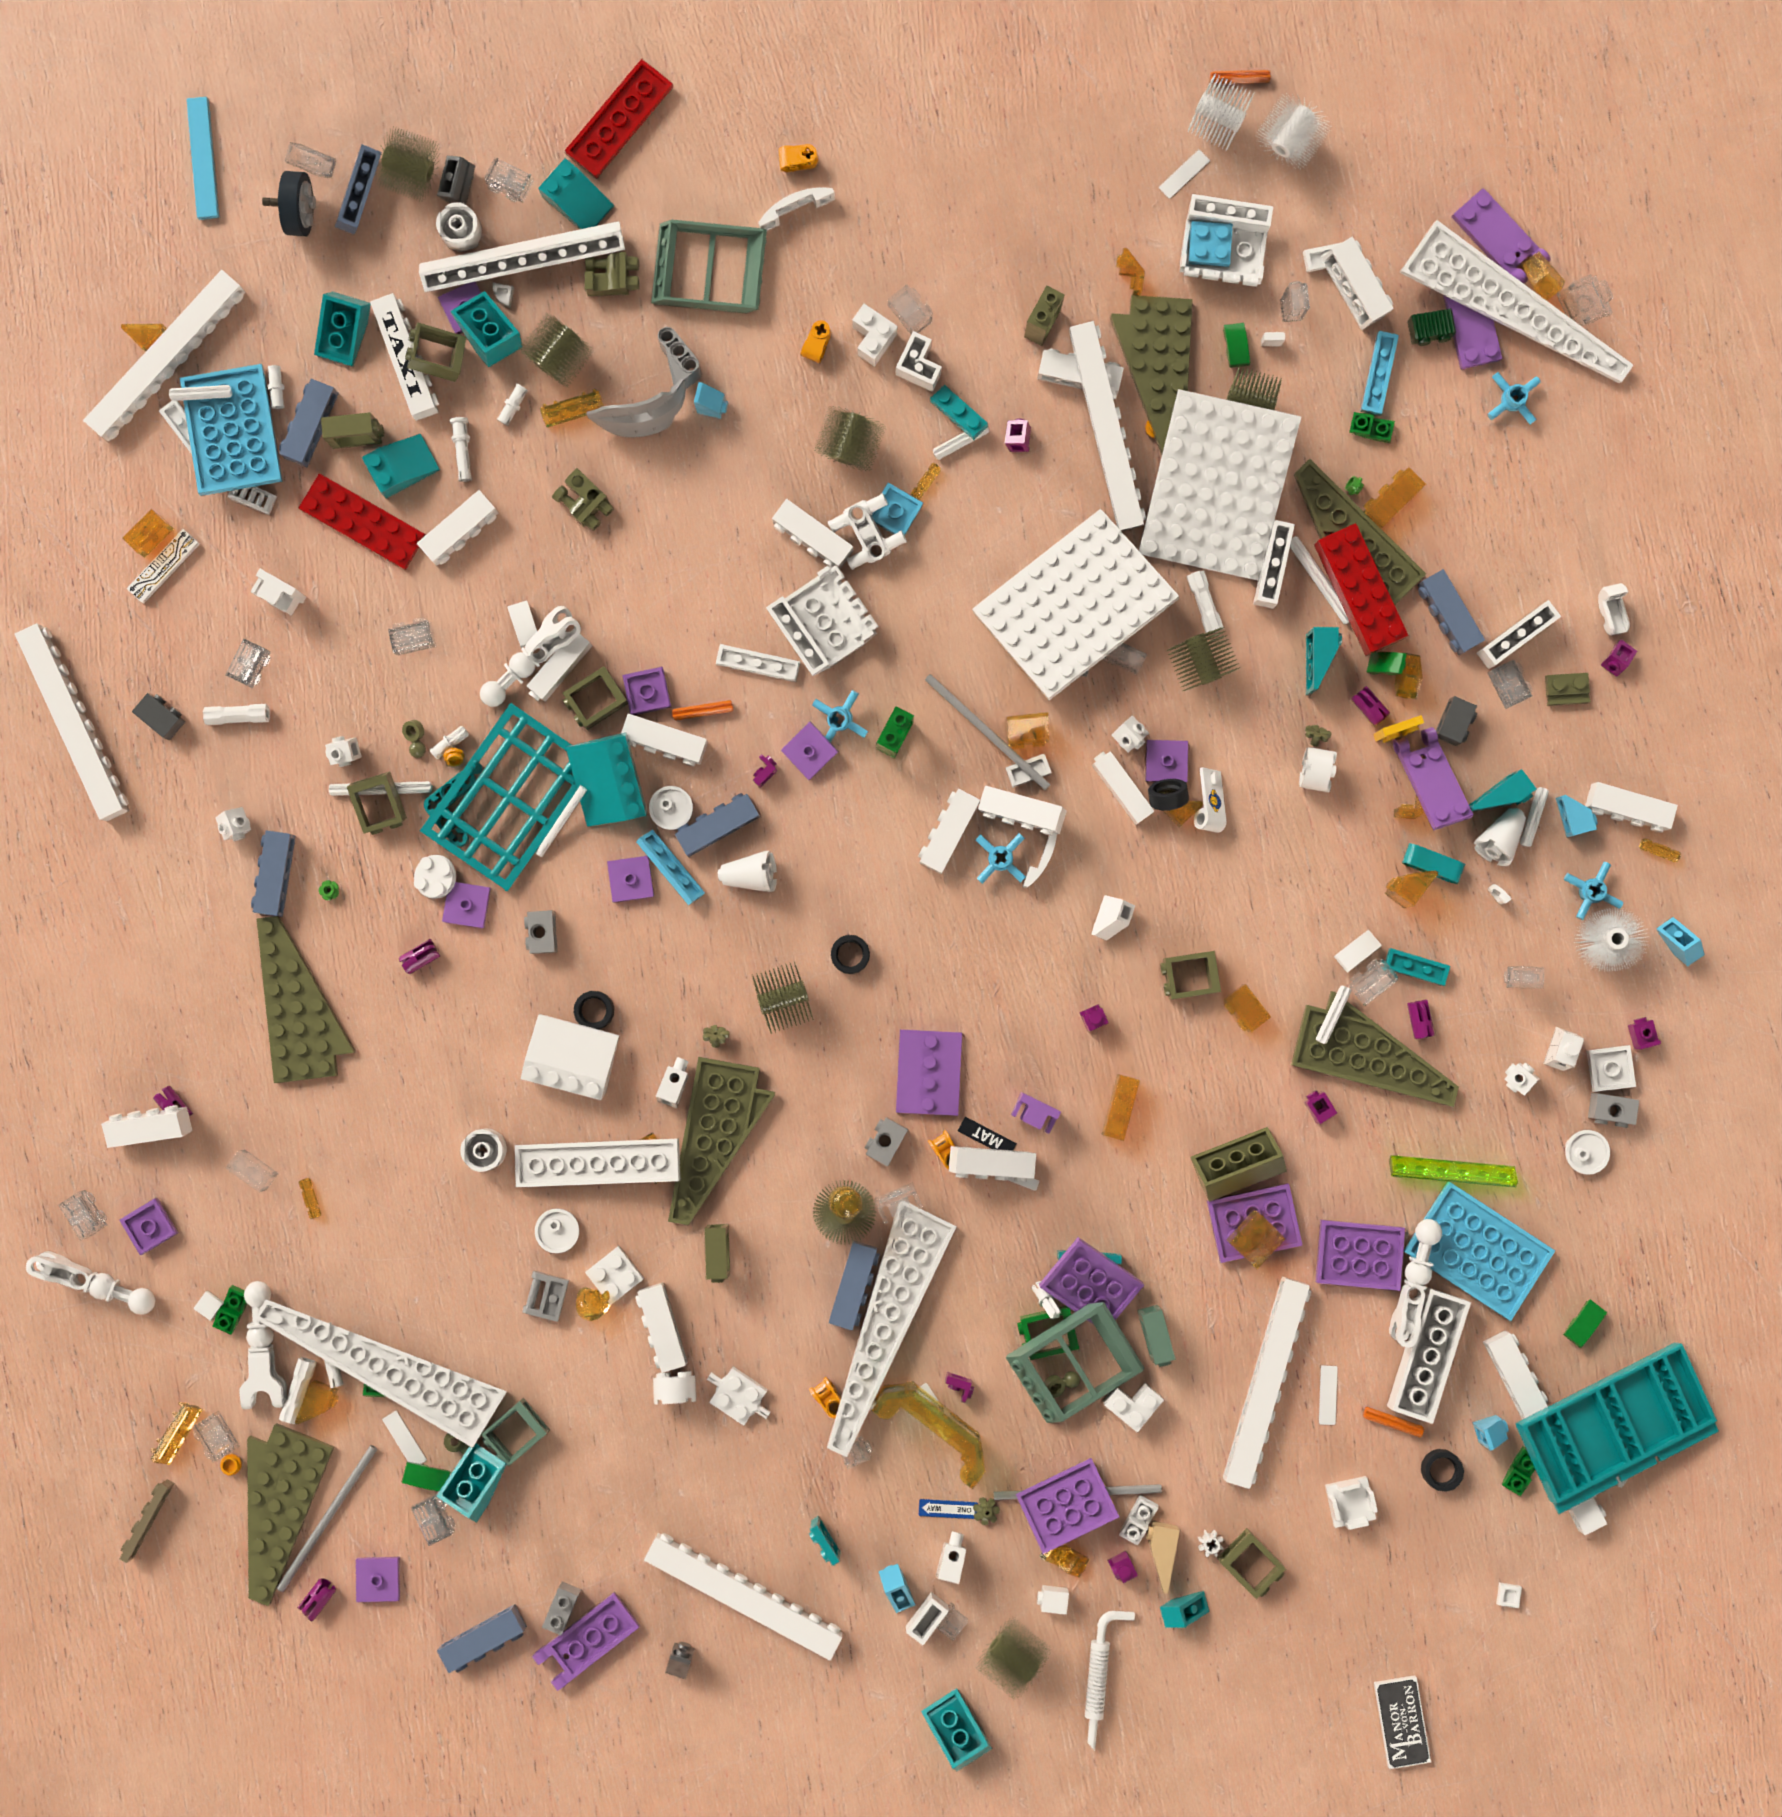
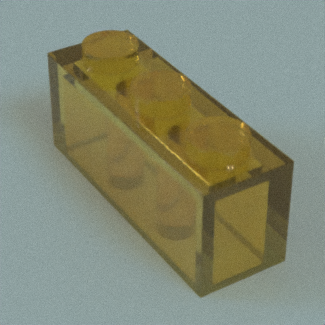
M1410 467L1404 472L1400 469L1392 477L1394 482L1390 486L1386 483L1378 491L1380 496L1376 500L1371 498L1363 506L1365 508L1364 513L1380 528L1388 523L1426 485Z
M1117 1074L1102 1135L1124 1141L1140 1080Z

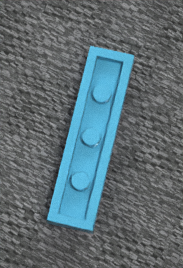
M1378 331L1360 412L1379 416L1382 414L1399 337L1397 334Z
M654 830L646 833L636 841L688 905L705 894L703 889Z

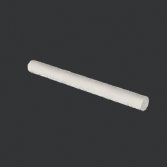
M579 786L535 852L538 856L543 857L586 793L587 789L585 787Z

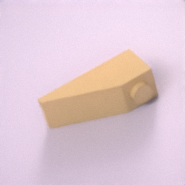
M1152 1521L1151 1527L1148 1526L1146 1539L1149 1540L1161 1588L1164 1593L1168 1594L1180 1530L1176 1525Z

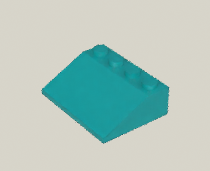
M627 732L566 746L576 788L578 789L581 785L587 789L580 800L587 827L627 821L647 815V808Z

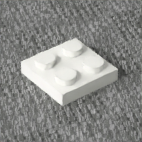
M1630 1045L1587 1050L1592 1092L1636 1087Z
M620 1246L616 1247L585 1272L610 1305L644 1279Z

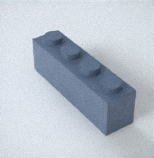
M361 145L335 223L336 228L355 235L376 172L375 168L378 166L381 156L379 153L382 152L366 145Z
M312 378L305 385L303 390L304 396L302 401L296 406L294 420L290 421L287 428L288 434L279 446V454L284 459L306 468L308 467L322 434L321 418L330 416L339 394L334 387Z
M1444 569L1417 585L1419 587V595L1422 599H1426L1431 615L1439 621V628L1449 638V645L1454 652L1461 655L1485 641Z
M740 793L731 799L733 802L726 806L724 803L716 806L713 809L715 812L708 816L706 813L700 815L692 825L689 826L687 823L679 827L675 836L685 854L690 857L760 818L748 794L743 795Z
M266 830L265 835L262 836L261 847H263L262 855L258 858L259 875L256 876L254 882L256 894L251 900L253 913L283 917L295 835Z
M853 1240L830 1315L829 1324L852 1331L854 1325H859L862 1314H859L858 1311L860 1305H865L868 1294L864 1293L866 1285H871L874 1274L870 1273L872 1265H877L880 1255L876 1253L877 1247Z
M514 1604L443 1643L437 1652L448 1673L454 1670L457 1673L465 1669L470 1661L478 1662L486 1656V1652L490 1650L495 1652L505 1646L504 1642L510 1639L513 1642L522 1637V1632H524L527 1626Z

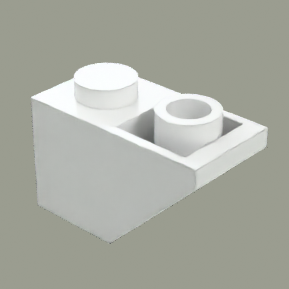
M1105 895L1092 935L1103 940L1113 937L1129 925L1135 905L1122 899Z

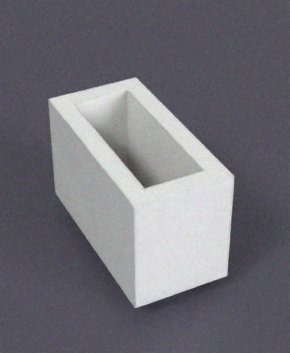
M931 1592L907 1623L906 1633L921 1645H924L949 1612L948 1604Z

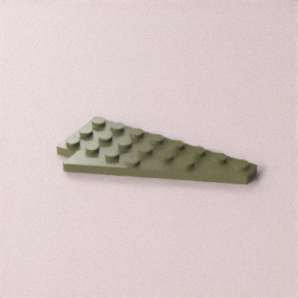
M1131 295L1130 315L1111 313L1110 320L1162 455L1178 389L1188 391L1192 299Z
M1311 459L1294 474L1320 539L1352 524H1357L1394 605L1426 575Z
M280 917L257 918L274 1083L338 1076L336 1055L355 1053V1049Z
M1330 991L1326 1009L1305 1005L1291 1062L1292 1066L1454 1107L1459 1086L1348 1001L1327 1044L1318 1042L1316 1037L1335 999L1336 992Z
M698 1057L680 1154L681 1181H675L668 1222L684 1225L691 1223L775 1096L774 1091L757 1088L759 1067Z
M278 1423L274 1425L268 1442L254 1436H249L247 1439L249 1599L269 1606L272 1602L335 1447Z

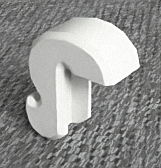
M1622 583L1603 587L1598 595L1599 609L1605 619L1604 629L1610 636L1626 633L1630 628L1629 618L1622 598L1629 591Z

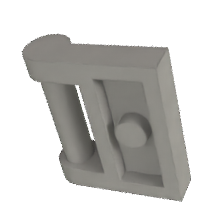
M533 1271L531 1276L533 1281L528 1300L522 1312L558 1322L569 1280ZM541 1281H545L546 1285L540 1308L537 1309L534 1306Z

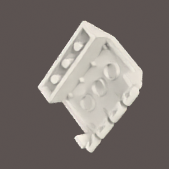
M1192 194L1184 232L1180 272H1183L1184 276L1198 278V275H1202V279L1218 281L1219 278H1222V282L1239 284V281H1241L1242 285L1257 287V284L1261 285L1264 272L1267 233L1271 226L1273 206ZM1192 221L1233 224L1229 267L1188 264Z
M837 565L825 567L817 573L818 576L800 589L786 598L782 596L766 607L812 676L831 668L865 645L877 634L875 629L879 627L871 614L865 617L868 610L859 597L855 600L853 599L856 593L849 582H841L845 577Z

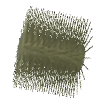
M392 130V142L389 135L390 146L387 139V147L385 145V150L383 149L384 152L381 154L382 160L380 164L382 165L380 166L383 168L381 171L384 177L383 179L381 178L380 185L384 181L386 188V182L391 183L393 191L394 185L401 187L400 189L409 190L408 192L413 191L412 195L415 192L421 194L423 200L424 192L421 193L420 190L419 193L417 187L420 185L421 189L423 187L426 191L427 182H430V179H432L435 166L433 162L435 157L432 151L435 147H432L431 144H425L423 137L421 139L422 142L417 141L415 134L414 139L412 137L409 138L407 132L406 136L403 133L401 136L399 133V139V137H394Z
M549 315V322H544L546 327L543 326L544 330L543 328L539 329V337L537 335V337L534 336L532 339L534 341L533 346L530 343L528 345L526 342L529 348L528 353L524 347L523 350L527 358L529 356V359H532L537 367L556 381L558 379L564 386V384L566 385L564 379L567 381V377L570 380L567 373L569 374L568 369L571 374L573 367L575 369L573 362L575 363L573 360L574 356L578 358L579 362L583 361L582 357L586 353L588 354L589 348L586 343V348L584 347L583 340L581 341V337L577 333L572 331L567 325H562L555 318L553 320Z
M1238 368L1226 400L1275 410L1282 380L1280 379L1277 384V376L1274 381L1275 383L1272 385L1273 382L1270 380L1268 385L1269 377L1267 376L1264 386H1262L1265 378L1264 373L1258 387L1261 372L1257 377V381L1254 382L1257 374L1255 372L1250 383L1252 369L1245 384L1249 370H1246L1242 380L1243 368L1237 382L1240 370Z
M836 410L830 412L832 414L828 415L831 419L827 418V421H832L831 424L829 423L827 428H823L826 430L830 428L826 434L829 431L830 433L823 442L827 441L817 452L821 450L819 453L821 454L824 451L823 455L827 454L825 457L830 455L831 458L826 459H834L840 462V464L843 463L850 466L853 464L854 467L857 465L860 468L869 457L867 453L875 447L876 443L874 441L876 442L879 436L877 434L881 433L879 431L883 429H881V425L877 427L879 423H871L873 420L867 421V419L874 418H865V416L849 411L844 413L842 410L840 413L839 410L835 413Z
M1224 627L1205 634L1196 635L1167 650L1170 651L1180 646L1182 647L1168 655L1186 650L1170 659L1190 653L1171 662L1175 663L1189 658L1173 666L1177 667L1193 661L1175 670L1178 671L1194 665L1192 668L1186 669L1177 675L1196 668V671L1190 672L1178 679L1198 673L1180 682L1183 683L1199 676V679L1181 686L1184 687L1201 681L1183 691L1201 684L1211 683L1239 669H1232L1223 674H1220V672L1237 664L1224 669H1218L1236 660L1217 666V664L1229 660L1235 655L1217 662L1215 661L1234 651L1214 658V656L1232 647L1219 652H1215L1216 650L1226 647L1231 643L1212 650L1210 649L1229 640L1226 639L1212 644L1227 635L1209 642L1207 641L1226 632L1223 631L1209 636Z
M790 963L795 983H793L786 965L791 984L788 983L782 967L786 986L777 966L783 987H780L773 968L778 988H776L770 972L774 990L771 987L766 971L765 975L770 991H768L762 973L761 977L766 992L763 991L759 976L756 975L762 994H760L752 975L759 1006L771 1034L767 1014H769L772 1027L776 1033L771 1012L780 1031L775 1011L778 1013L784 1030L779 1010L781 1009L788 1028L783 1008L786 1009L792 1026L787 1007L790 1008L796 1024L791 1007L794 1006L801 1025L796 1004H798L805 1023L800 1003H802L809 1021L804 1005L806 1001L813 1020L807 991L803 980L801 981L796 964L795 968L799 982L796 980Z
M844 1181V1200L841 1187V1201L840 1199L836 1200L829 1192L832 1196L831 1198L823 1189L822 1191L830 1199L820 1192L819 1194L825 1199L817 1195V1198L822 1201L816 1200V1202L821 1204L814 1203V1206H817L814 1207V1210L821 1211H813V1214H818L815 1216L819 1217L814 1219V1222H820L817 1229H820V1233L824 1230L822 1236L826 1234L825 1237L827 1238L830 1234L829 1241L834 1234L832 1241L834 1242L837 1235L836 1242L838 1244L841 1232L840 1243H842L844 1228V1243L846 1245V1230L848 1237L847 1225L849 1228L850 1223L853 1228L858 1226L866 1235L867 1233L862 1227L868 1231L869 1229L864 1225L872 1229V1226L866 1222L874 1225L869 1220L875 1221L872 1217H876V1215L868 1213H876V1211L871 1210L876 1209L873 1206L876 1204L872 1202L874 1200L870 1197L871 1195H869L870 1193L869 1191L867 1192L866 1188L863 1190L861 1187L859 1190L860 1183L855 1190L857 1183L855 1182L852 1189L853 1181H851L848 1192V1181L845 1197ZM843 1207L850 1209V1214L846 1217L839 1215V1210Z
M1014 1626L1005 1627L1001 1633L999 1631V1635H996L992 1643L988 1644L990 1646L987 1651L988 1653L983 1657L985 1659L984 1664L991 1668L990 1671L994 1670L995 1673L1000 1674L1002 1679H1005L1004 1682H1007L1006 1685L1011 1683L1013 1688L1015 1686V1688L1021 1687L1023 1689L1024 1685L1026 1687L1027 1682L1029 1684L1031 1680L1032 1686V1678L1035 1677L1038 1669L1041 1668L1039 1667L1041 1666L1039 1663L1041 1660L1039 1659L1043 1657V1652H1040L1039 1649L1037 1650L1035 1645L1034 1647L1033 1645L1031 1646L1030 1640L1024 1642L1025 1638L1023 1639L1021 1635L1019 1636L1021 1632H1017L1016 1629L1014 1630Z

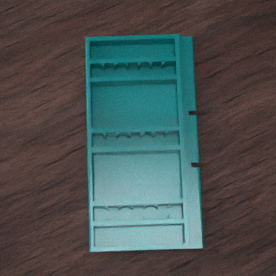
M1675 1342L1515 1423L1549 1501L1553 1502L1558 1514L1617 1485L1616 1477H1619L1620 1481L1623 1482L1656 1465V1456L1661 1462L1719 1432L1715 1424L1717 1419L1683 1345Z

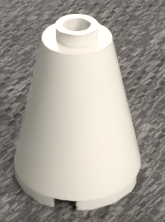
M1518 808L1507 809L1475 840V851L1489 862L1493 859L1498 861L1497 865L1509 866L1514 859L1526 821L1524 812Z
M763 851L723 864L721 869H718V879L726 886L774 892L777 884V879H773L774 873L777 872L774 855L772 852L769 853L770 851Z

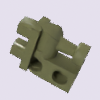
M613 252L605 259L585 258V291L588 296L629 295V291L639 289V277L629 276V271L639 270L638 257L627 256L626 252ZM596 268L606 269V273L593 272H595Z
M576 468L564 482L579 498L575 501L568 496V490L563 485L554 492L552 498L556 502L562 501L570 509L574 519L583 527L586 525L595 531L601 522L594 515L601 511L607 517L614 509L609 503L607 496Z

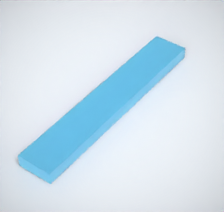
M207 97L187 98L197 218L199 220L219 218L209 99Z

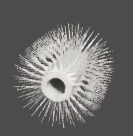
M1215 73L1197 105L1196 113L1192 118L1188 131L1197 117L1198 119L1194 124L1192 134L1201 116H1203L1196 131L1197 134L1204 119L1207 118L1200 132V137L1209 119H1211L1203 139L1207 135L1213 121H1215L1207 141L1216 124L1218 123L1219 125L1211 142L1215 138L1219 127L1223 125L1216 139L1217 142L1224 127H1226L1219 146L1227 130L1230 129L1223 147L1232 130L1234 131L1226 148L1227 150L1234 135L1243 123L1254 93L1244 111L1242 110L1250 91L1241 108L1239 109L1246 90L1240 98L1238 105L1234 107L1243 87L1240 89L1233 105H1231L1239 85L1235 89L1229 103L1227 102L1234 85L1225 102L1223 100L1230 83L1221 97L1226 82L1224 83L1216 98L1223 78L1213 94L1220 77L1219 75L1211 88Z
M1305 98L1304 106L1300 105L1301 101L1298 105L1291 102V104H1285L1288 107L1286 110L1281 107L1280 109L1283 111H1280V113L1276 110L1275 112L1280 116L1275 118L1277 120L1275 121L1276 124L1273 123L1275 126L1271 125L1274 128L1268 126L1272 130L1271 135L1265 131L1268 135L1264 134L1266 136L1264 139H1267L1268 141L1266 142L1272 144L1270 148H1273L1278 156H1282V163L1283 157L1285 159L1287 157V160L1289 158L1292 160L1293 158L1296 162L1299 160L1298 158L1302 159L1298 156H1303L1301 153L1309 157V155L1303 152H1307L1304 148L1306 146L1310 147L1308 144L1312 145L1310 143L1312 142L1311 139L1316 141L1313 139L1316 138L1313 134L1317 135L1315 132L1319 133L1317 131H1321L1319 128L1324 130V128L1319 126H1323L1322 123H1319L1321 121L1317 119L1326 116L1315 117L1319 116L1315 115L1318 112H1312L1313 109L1310 110L1309 106H1305Z
M1612 908V916L1610 909V916L1609 913L1606 915L1605 912V916L1604 914L1603 917L1601 915V918L1599 916L1595 924L1593 922L1591 924L1590 921L1586 922L1587 930L1584 933L1586 937H1584L1582 931V938H1579L1586 941L1576 942H1594L1590 943L1593 945L1579 950L1588 949L1584 952L1586 956L1588 954V957L1593 958L1592 963L1598 961L1602 963L1603 961L1604 964L1605 961L1606 965L1607 962V972L1608 963L1609 971L1610 964L1612 967L1614 965V970H1616L1615 964L1617 966L1618 963L1620 968V964L1622 966V963H1626L1625 959L1627 956L1635 964L1634 960L1636 962L1637 960L1632 953L1634 951L1637 953L1638 943L1642 946L1640 942L1645 941L1634 939L1647 938H1629L1632 937L1629 935L1643 930L1635 931L1641 928V926L1637 928L1636 922L1626 926L1625 923L1631 920L1624 919L1625 916H1628L1625 915L1626 910L1624 916L1621 915L1620 920L1618 909L1617 916L1615 910L1613 918Z

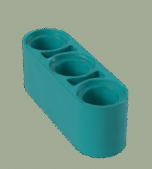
M1409 843L1402 864L1453 884L1459 883L1466 865L1458 860Z

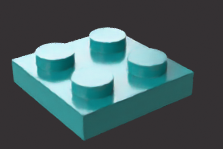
M815 1517L811 1520V1532L809 1535L814 1544L818 1543L822 1549L820 1553L825 1562L829 1561L834 1566L840 1562L841 1551L820 1517Z

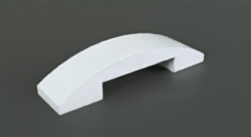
M833 188L805 189L781 199L762 216L759 221V228H764L768 231L779 226V216L812 201L816 208L835 200Z
M1053 833L1052 836L1049 835L1038 869L1032 866L1029 867L1023 884L1024 888L1029 887L1046 868L1055 847L1056 833Z

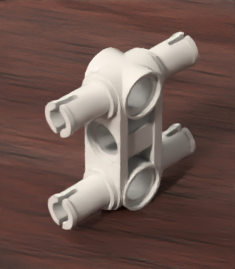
M883 493L869 501L862 500L846 508L843 511L844 514L828 521V525L834 533L848 525L852 526L863 547L861 552L846 558L852 570L867 562L873 563L889 555L892 549L907 542L902 531L886 539L882 537L872 517L873 512L888 505ZM856 507L863 511V517L860 519L853 516V510ZM873 545L881 547V555L876 556L872 553Z

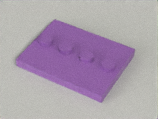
M900 1030L896 1113L958 1116L962 1047L961 1032Z
M1288 1183L1221 1197L1210 1202L1207 1200L1220 1263L1303 1246Z
M1320 1220L1315 1282L1400 1291L1405 1228Z
M1077 1237L1039 1283V1286L1075 1312L1088 1304L1104 1302L1116 1320L1143 1288L1144 1284L1134 1275Z
M1092 1458L1016 1494L1043 1554L1119 1518Z

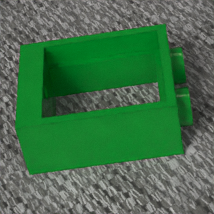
M895 706L876 742V749L895 759L914 723V715Z
M1058 1307L1063 1320L1071 1315L1069 1307ZM1046 1310L1020 1316L1021 1322L1017 1323L1019 1334L1024 1335L1026 1343L1031 1340L1027 1323L1050 1318ZM1075 1328L1066 1333L1069 1343L1067 1346L1071 1351L1079 1349ZM1061 1346L1037 1351L1029 1356L1031 1361L1065 1353Z

